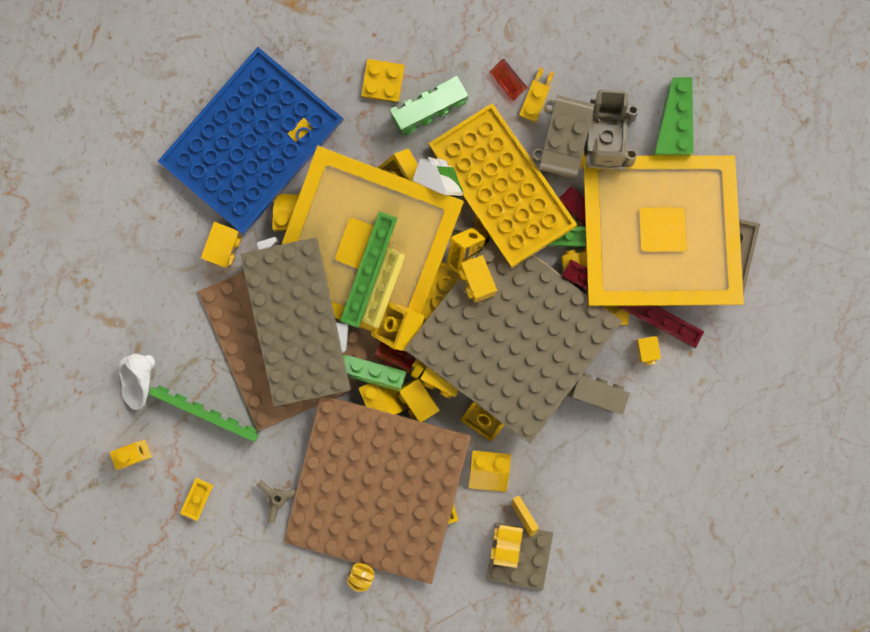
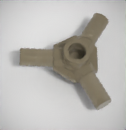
M261 479L257 486L266 494L267 503L270 507L267 522L275 523L278 509H281L287 502V499L295 497L297 488L286 492L281 489H271Z

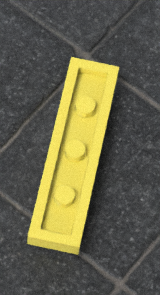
M387 248L362 317V321L379 328L405 257L404 254L391 248Z

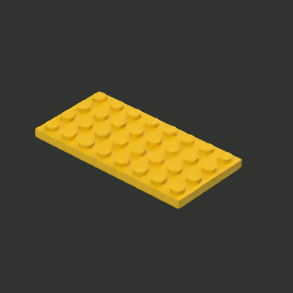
M493 103L428 143L437 158L448 161L447 165L454 167L463 190V197L511 268L577 227L574 219Z

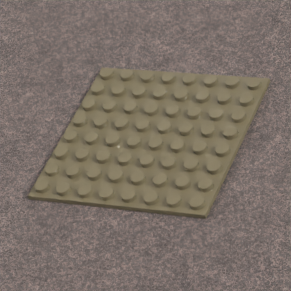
M491 238L478 256L483 255L497 288L496 295L474 303L472 298L469 299L467 296L465 280L462 281L460 278L404 350L531 444L622 321L602 306H588V296L533 255L511 268Z

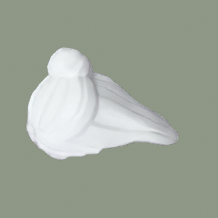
M132 354L125 356L119 362V375L122 384L123 400L131 409L139 410L146 403L150 372L155 366V360L151 355Z

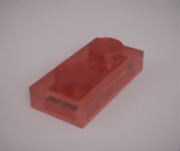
M505 59L500 60L489 72L512 101L516 100L528 88Z

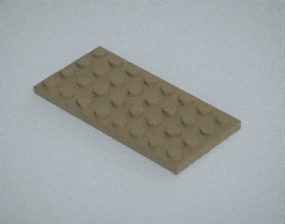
M318 237L241 253L274 407L351 390Z

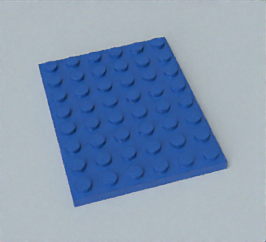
M257 47L162 155L158 162L244 235L311 159L317 145L322 146L344 119L263 50ZM305 118L313 129L309 130L306 127L298 129L296 133L298 141L295 142L288 133L294 130L297 124ZM307 130L308 133L299 139L300 131Z

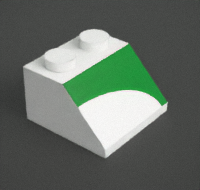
M428 157V160L420 159L413 178L414 182L444 195H463L455 169L447 165L448 161Z

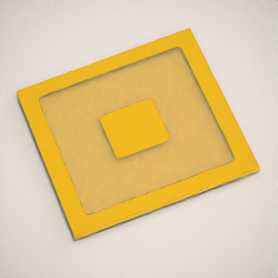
M317 145L282 244L318 237L335 318L341 320L379 211L398 217L387 248L394 249L404 254L405 257L389 301L421 314L464 201L444 195L421 184ZM362 320L359 327L369 331H373L374 328Z
M735 155L637 156L635 164L631 167H626V171L587 168V156H584L588 306L744 305Z

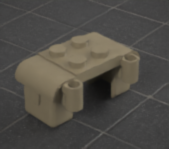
M599 90L596 98L590 99V103L594 104V109L588 130L587 168L626 171V167L633 166L637 158V152L634 149L626 151L627 122H635L639 108L636 105L628 106L627 92Z
M560 95L556 96V101H546L543 110L546 114H552L544 149L537 148L532 153V160L540 162L539 170L560 177L576 179L594 104ZM547 105H551L553 109H548ZM535 153H539L541 157L537 158Z

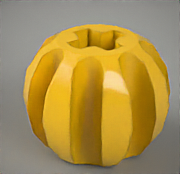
M355 563L347 577L349 587L357 592L367 591L373 582L374 571L367 564Z

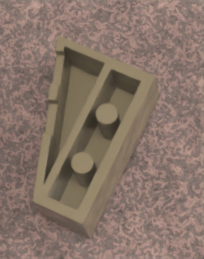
M583 373L567 395L576 400L623 415L630 393L624 391V387L613 383V386L607 385L608 381L597 378L595 381L590 379L591 375Z

